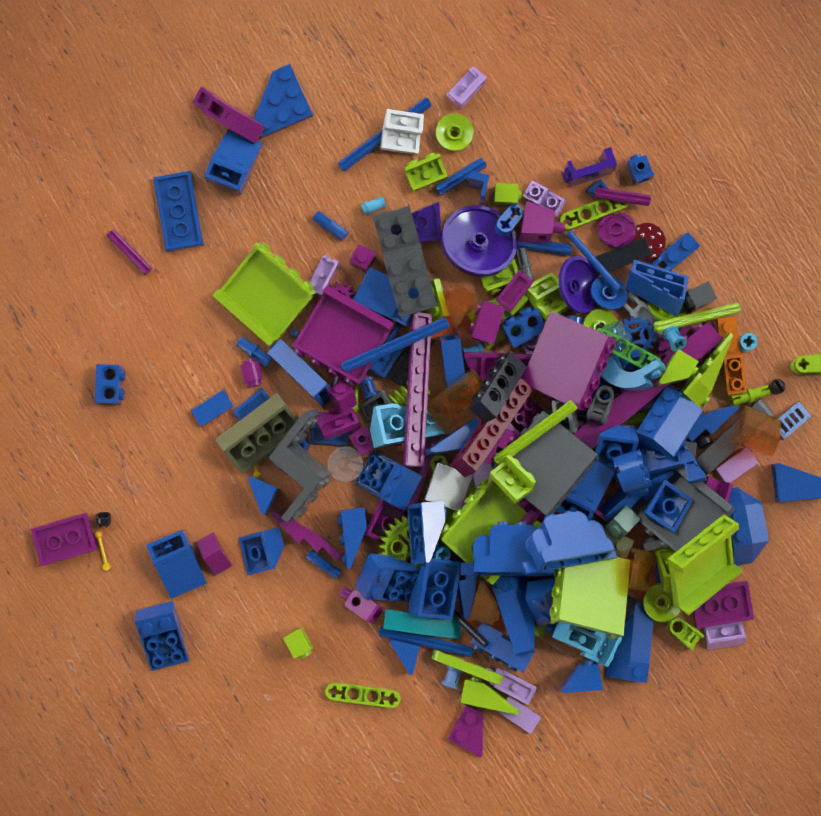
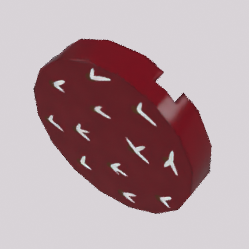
M652 223L637 225L635 237L631 243L646 238L652 256L643 260L650 261L656 259L665 248L666 238L664 232Z

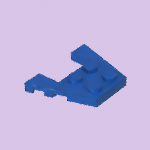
M638 442L636 451L641 450L643 462L647 466L649 474L685 466L689 484L707 480L705 473L701 470L685 443H683L676 456L672 458ZM648 488L631 493V498L648 495Z

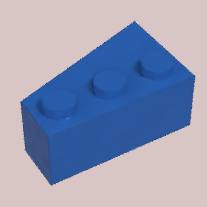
M634 260L627 276L625 289L678 317L685 301L689 277Z
M481 621L476 630L489 641V644L483 648L472 637L470 640L473 643L472 647L481 653L485 650L490 653V658L497 662L502 660L507 663L506 667L515 672L520 670L524 673L535 651L516 656L509 636Z

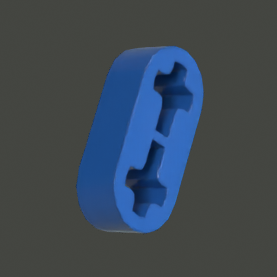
M510 205L498 219L495 225V231L498 235L508 236L521 221L524 210L520 205ZM512 213H518L513 218L510 217ZM507 222V228L502 229L501 226Z

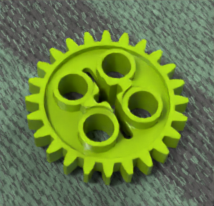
M402 516L401 522L396 518L394 519V526L388 523L389 531L383 529L386 536H380V539L384 543L378 544V546L383 548L379 554L405 561L408 556H411V552L408 546L398 537L401 534L410 543V539L407 537V531L409 530L408 520L405 516ZM400 542V548L397 551H393L394 543ZM423 563L413 564V565L422 567Z

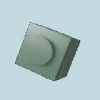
M626 505L605 527L613 536L620 540L636 525L640 518Z

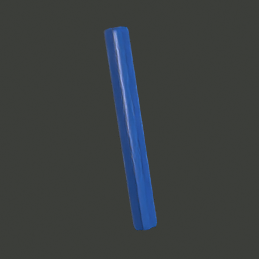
M383 626L379 630L380 637L466 657H471L473 654V647L415 633L383 629Z

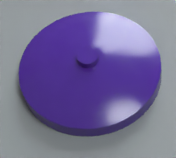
M467 206L457 210L448 218L442 230L441 245L448 261L459 271L474 277H490L505 270L512 262L517 250L515 230L508 236H500L495 231V225L502 216L500 212L486 206ZM506 222L501 228H507L508 223Z

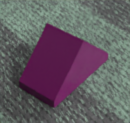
M214 532L197 541L202 557L214 575L232 566Z

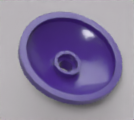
M582 256L568 258L563 263L558 278L562 299L571 310L577 313L590 312L597 305L591 296V286L598 278V274L589 260Z

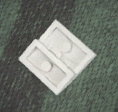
M387 109L380 150L413 155L419 154L424 115Z
M437 463L425 500L444 502L445 507L454 510L461 509L462 501L465 499L472 475L464 478L455 468Z

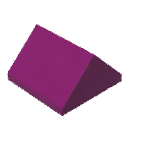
M381 499L364 534L384 543L380 539V536H386L383 529L389 531L388 523L394 526V519L396 518L401 522L402 516L406 517L408 512Z

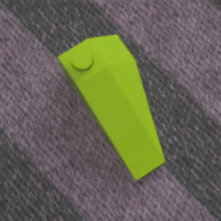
M727 333L698 368L694 377L690 378L679 391L698 407L700 405L702 407L705 406L710 400L708 396L713 389L733 338L732 333Z

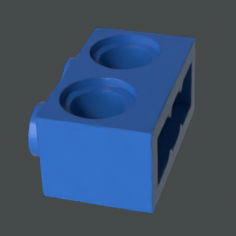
M529 306L522 309L519 315L504 319V323L500 327L509 345L515 348L542 333L545 323L538 309ZM533 316L534 323L528 326L527 321ZM517 326V333L511 335V328Z
M96 364L95 403L121 405V400L125 398V390L122 389V381H125V370H123L121 365ZM114 370L115 377L112 380H108L107 373ZM113 389L115 392L114 397L107 399V391Z

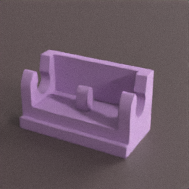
M473 66L446 94V97L462 109L484 86L487 77Z
M327 255L322 256L310 280V283L315 287L313 290L317 292L316 295L322 297L326 285H330L340 266L339 261L332 260Z

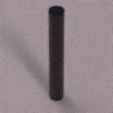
M454 609L453 619L483 648L487 647L489 641Z

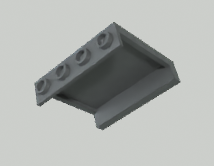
M544 411L541 414L535 415L531 421V426L528 429L525 428L519 437L549 415ZM559 423L513 456L527 472L533 475L536 481L533 491L524 498L545 516L557 510L599 460L597 453Z
M683 466L670 469L674 474L668 479V482L694 500L675 533L649 521L644 514L652 497L648 501L642 498L632 509L640 518L636 524L639 525L641 523L646 527L644 531L652 538L656 535L661 539L659 544L665 549L671 548L675 552L723 514L730 517L735 511L731 504L705 483L689 484L686 469Z

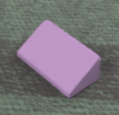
M742 621L703 627L707 650L745 644L746 635Z

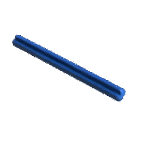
M425 97L406 112L422 114L431 107V102ZM383 129L339 161L338 166L340 169L346 171L381 144Z
M444 317L344 361L341 363V367L345 373L357 369L449 328L448 320Z

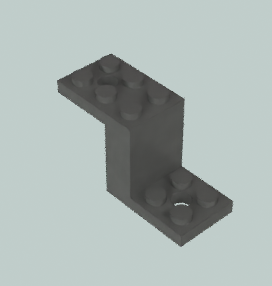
M410 206L373 215L399 316L402 317L437 307ZM394 224L401 226L402 230L399 234L391 232V227ZM409 289H418V296L410 297L408 295Z
M315 409L304 412L269 457L270 460L304 487L281 517L287 523L291 520L296 521L299 517L301 518L308 510L306 506L318 498L319 494L317 492L321 488L324 489L331 481L329 477L332 472L299 445L307 437L305 433L308 429L314 428L319 421L317 418L320 413Z

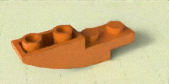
M737 316L717 318L718 334L722 338L727 333L733 334L721 366L727 395L747 393L743 354L740 351Z

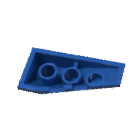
M500 576L491 587L516 656L534 651V617L525 599L527 582L530 579L524 576Z
M636 602L633 613L624 626L622 641L614 653L613 660L606 667L605 676L647 683L653 619L647 615L642 602Z

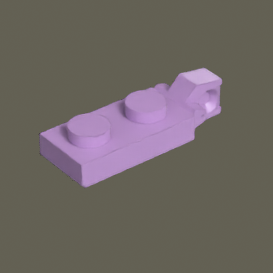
M497 668L494 672L504 676L501 685L492 682L490 684L528 705L537 687L503 669Z

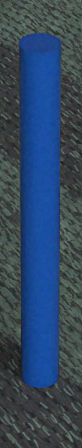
M570 230L566 236L584 257L589 260L614 291H618L621 288L619 283L574 232Z

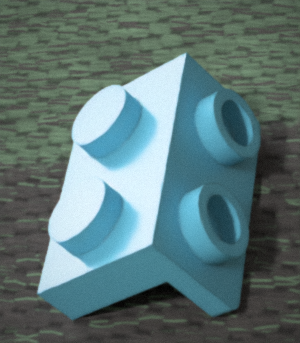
M591 630V633L602 637L594 656L583 651L581 655L608 667L614 658L618 645L622 641V637L613 640L607 638L605 633Z

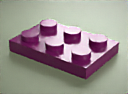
M88 513L30 529L40 566L98 550Z
M748 581L728 583L693 611L695 627L703 628L754 620Z

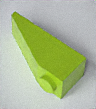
M471 677L470 680L465 679L461 703L520 715L518 708L488 684L482 683L481 678Z

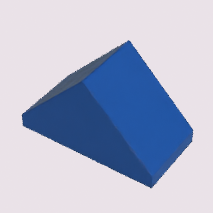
M394 639L390 640L391 646L409 675H412L420 646Z

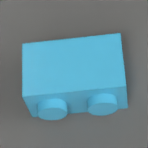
M559 621L552 636L554 639L593 656L602 638L578 626Z

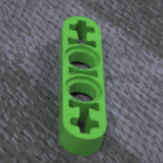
M603 328L597 329L601 333L616 338V342L621 341L624 346L622 351L616 352L614 350L612 353L639 368L648 365L643 362L644 358L649 361L656 359L661 361L657 356ZM633 350L640 352V358L636 361H633L630 356Z

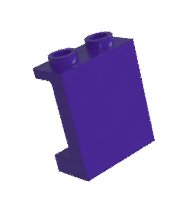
M609 147L603 150L599 158L600 163L574 170L572 161H567L564 172H562L564 182L568 183L569 187H573L612 174L617 166L612 148Z

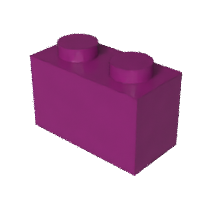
M484 300L481 304H477L474 313L477 315L475 322L471 323L468 333H471L470 338L493 345L505 307Z

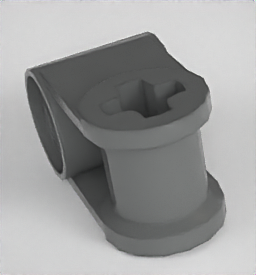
M609 386L598 388L593 402L588 409L586 420L592 419L600 422L603 426L606 425L614 403V393ZM607 393L610 395V398L602 400L600 396Z

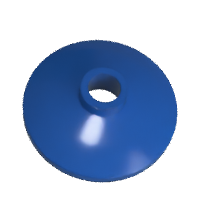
M601 276L591 286L593 300L604 309L616 310L621 308L628 298L625 285L619 279L613 277L621 286L615 292Z

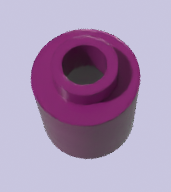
M254 359L243 361L244 365H241L240 368L244 384L247 385V388L262 385L261 380H263L259 362H255Z

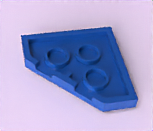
M290 64L272 72L254 119L265 126L260 135L261 139L313 117Z

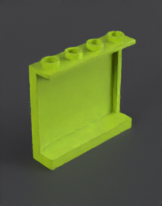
M254 243V249L224 286L216 290L212 296L268 346H271L279 340L317 292L313 290L315 287L310 282H304L299 277L300 274L295 269L288 268L285 265L286 261L282 257L271 253L272 249L267 244Z
M490 478L484 479L479 483L475 494H470L464 501L466 504L462 509H457L453 513V519L449 524L443 525L439 539L465 563H473L472 544L477 537L481 535L489 536L491 528L497 525V522H509V525H517L527 513L517 503L515 504ZM537 520L532 524L536 529L541 525ZM480 575L487 583L493 585L500 577L492 575Z
M725 514L668 558L674 606L688 616L743 572V569L733 562L731 535L739 530V523Z
M617 557L610 560L555 569V586L552 590L553 604L550 608V623L554 624L559 621L607 634V638L613 640L624 636L631 560Z

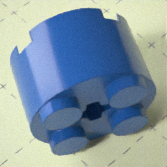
M634 450L613 458L614 467H618L617 476L626 495L652 486L649 478L650 474L647 466L644 465L641 450Z

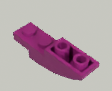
M200 87L192 102L209 117L254 143H257L265 128L264 125L237 107H233L205 87Z

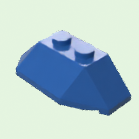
M735 487L731 490L728 503L735 509L729 518L739 523V530L731 535L733 562L738 566L753 563L768 543L769 537L762 502L740 488Z

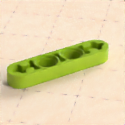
M600 199L564 213L560 218V223L566 220L565 217H568V219L575 218V213H577V219L580 223L574 220L571 226L565 224L564 230L570 231L604 218L611 213L622 211L627 208L629 203H623V205L621 203L615 204V209L613 210L612 203L609 200ZM599 204H607L608 211L606 213L600 212L598 209ZM581 211H590L591 218L587 220L583 219L581 217Z
M434 649L431 659L498 685H501L504 677L499 673Z
M332 682L325 690L326 696L333 701L395 708L401 701L400 694L392 689ZM337 686V690L343 691V687H347L345 698H341L342 694L340 693L333 697L329 689ZM352 688L359 691V697L356 699H351L348 696V691ZM370 691L378 693V699L375 702H371L367 698V694ZM381 692H385L384 696L390 697L391 693H393L395 698H398L393 704H389L390 701L383 699L384 703H379Z

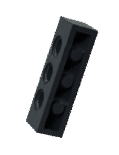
M512 351L505 355L501 354L496 358L495 366L487 372L488 377L481 382L479 391L471 398L472 402L468 408L484 424L497 418L527 368Z

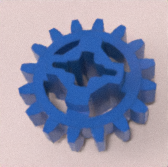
M631 316V321L629 322L627 319H624V326L618 325L621 331H616L615 333L623 338L624 332L628 335L629 342L632 341L631 333H636L642 329L639 335L641 340H635L633 344L643 345L642 349L646 351L648 347L654 348L651 342H656V339L652 338V335L657 333L651 331L653 324L647 325L648 319L643 322L641 321V316L638 317V320ZM631 324H640L639 327L635 329H631L628 327ZM645 329L648 330L649 340L644 338L643 331ZM622 342L618 346L619 349L624 347Z

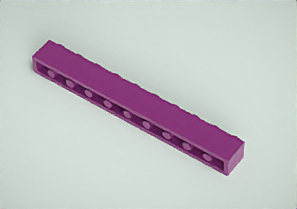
M709 322L705 325L700 323L692 330L694 332L692 336H684L687 344L681 351L698 361L721 342L723 338ZM671 348L663 354L665 358L661 362L664 363L665 367L676 352L672 351ZM658 377L650 379L653 387L646 390L626 391L621 389L620 392L622 394L617 398L614 396V403L605 426L592 419L587 423L584 420L579 424L578 431L573 435L590 449H593L597 445L600 433L616 425L623 424L668 385L659 387L655 385L659 379Z

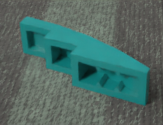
M386 609L383 629L453 639H460L462 628L454 619L418 617L408 612Z

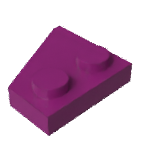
M329 409V412H319L320 415L317 418L319 420L317 424L325 441L361 427L354 409H350L343 415L337 409Z
M466 704L448 740L482 757L483 713Z

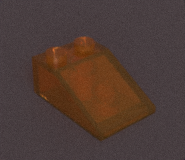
M474 369L458 378L427 402V411L446 435H449L477 417L468 408L472 402V396L479 391V385L482 382Z
M630 549L626 558L631 560L628 588L648 591V587L652 586L653 576H650L651 568L655 566L653 552Z

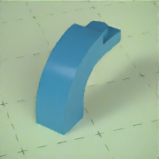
M610 353L607 367L601 376L607 382L620 389L642 391L653 387L650 379L660 377L662 372L667 369L664 363L656 359L637 371L626 372L618 357Z

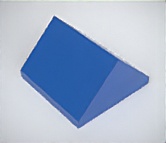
M249 477L248 480L261 514H269L279 488L254 477Z
M663 479L645 509L644 514L649 521L675 533L694 499Z

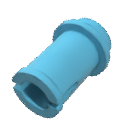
M381 196L369 202L364 201L361 207L364 215L368 214L370 216L372 212L386 208V204Z

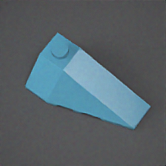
M398 404L374 407L370 427L374 448L405 442L406 407L399 406ZM427 410L425 438L452 433L448 414Z

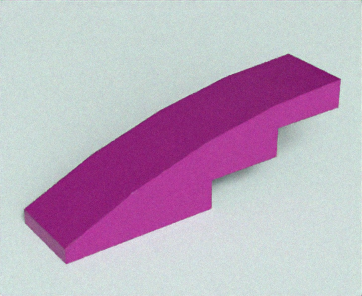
M278 513L272 514L276 521L297 543L305 539L316 552L324 548L336 561L342 556L328 541L313 530L294 520L287 523L281 518L283 515Z

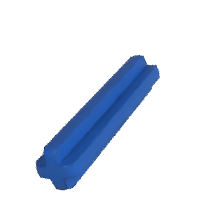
M482 158L474 161L436 185L437 192L440 195L447 193L469 179L471 171L480 172L486 168V162Z
M520 236L517 237V247L567 256H570L572 251V245L552 241L549 243L519 242Z

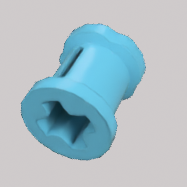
M746 333L739 338L740 351L748 352L757 346L758 341L754 334ZM747 339L751 345L747 346L743 341Z

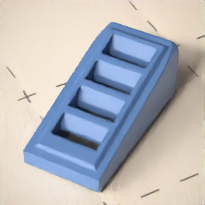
M797 402L769 426L780 440H784L808 420L811 415L800 402ZM797 408L804 415L802 419L795 411ZM791 413H792V414L795 416V418L798 420L797 423L791 418V416H790ZM785 418L793 425L792 427L786 423ZM779 423H782L784 425V427L787 429L786 432L781 428Z

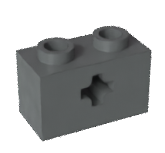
M709 281L686 292L683 303L686 311L688 310L689 313H692L717 299Z

